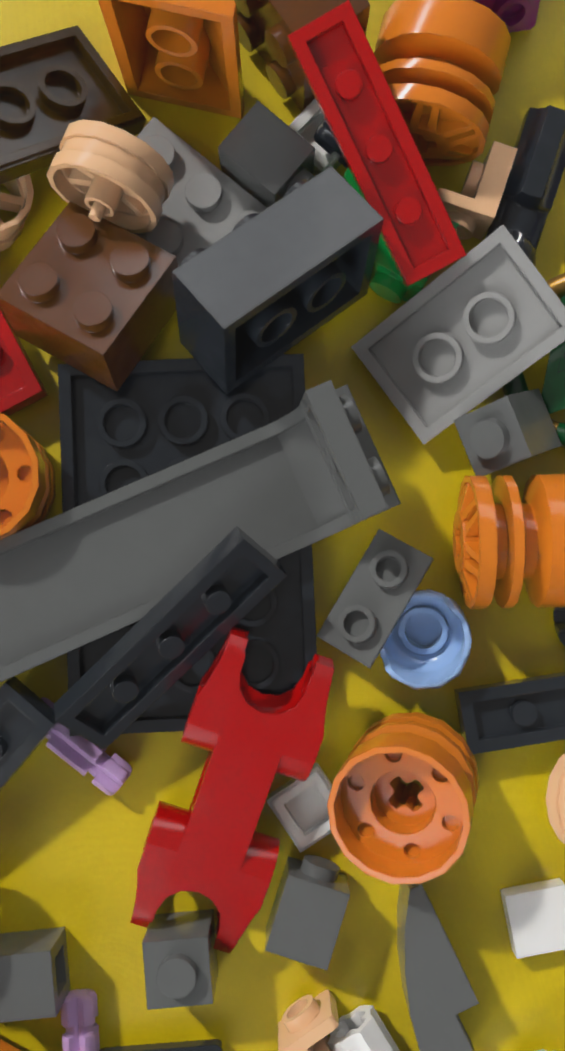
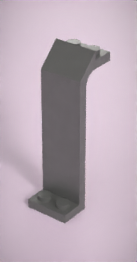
M329 380L305 391L300 405L295 410L266 426L1 539L0 683L140 621L236 526L277 560L400 505L401 502L348 385L335 389L332 381Z

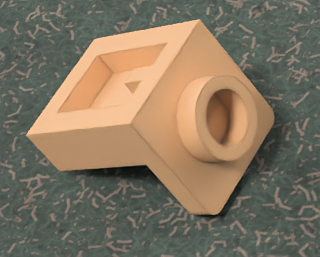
M494 141L483 163L475 160L472 161L461 194L443 188L438 189V194L450 219L459 224L456 229L459 239L468 240L474 237L482 240L496 216L518 148Z
M329 989L324 990L314 998L312 995L303 996L286 1009L282 1020L278 1022V1051H332L328 1045L329 1037L327 1035L339 1026L336 999Z

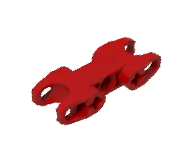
M233 627L229 631L220 651L202 676L182 734V743L209 751L189 810L159 801L137 868L136 899L130 923L148 928L149 923L153 922L156 911L167 897L180 891L199 892L211 899L218 910V921L215 928L216 938L213 949L229 954L238 943L251 920L261 909L275 870L280 846L279 838L255 831L274 776L278 773L304 782L310 775L324 738L326 707L334 673L333 660L315 653L313 659L308 662L303 676L293 689L280 695L262 694L249 686L242 673L249 631Z

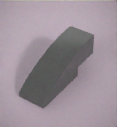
M400 884L397 904V950L402 988L419 1051H475L458 1014L479 1004L477 997L423 885Z

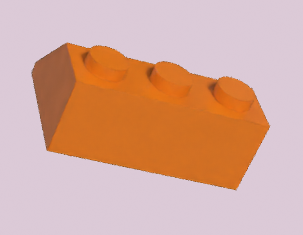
M98 0L128 94L242 119L245 106L237 8L234 0Z

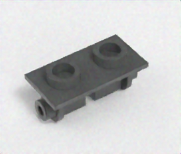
M379 529L322 625L317 637L371 669L434 559Z

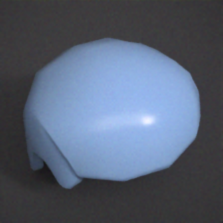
M431 589L415 591L380 651L385 671L391 678L414 690L441 688L461 674L470 656L472 645L470 625L463 610L454 599Z

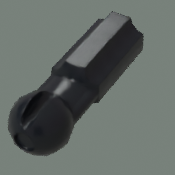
M551 105L545 108L530 107L526 112L514 146L518 150L496 216L488 228L485 237L487 238L500 226L504 225L534 266L536 265V250L547 216L551 211L565 168V110Z

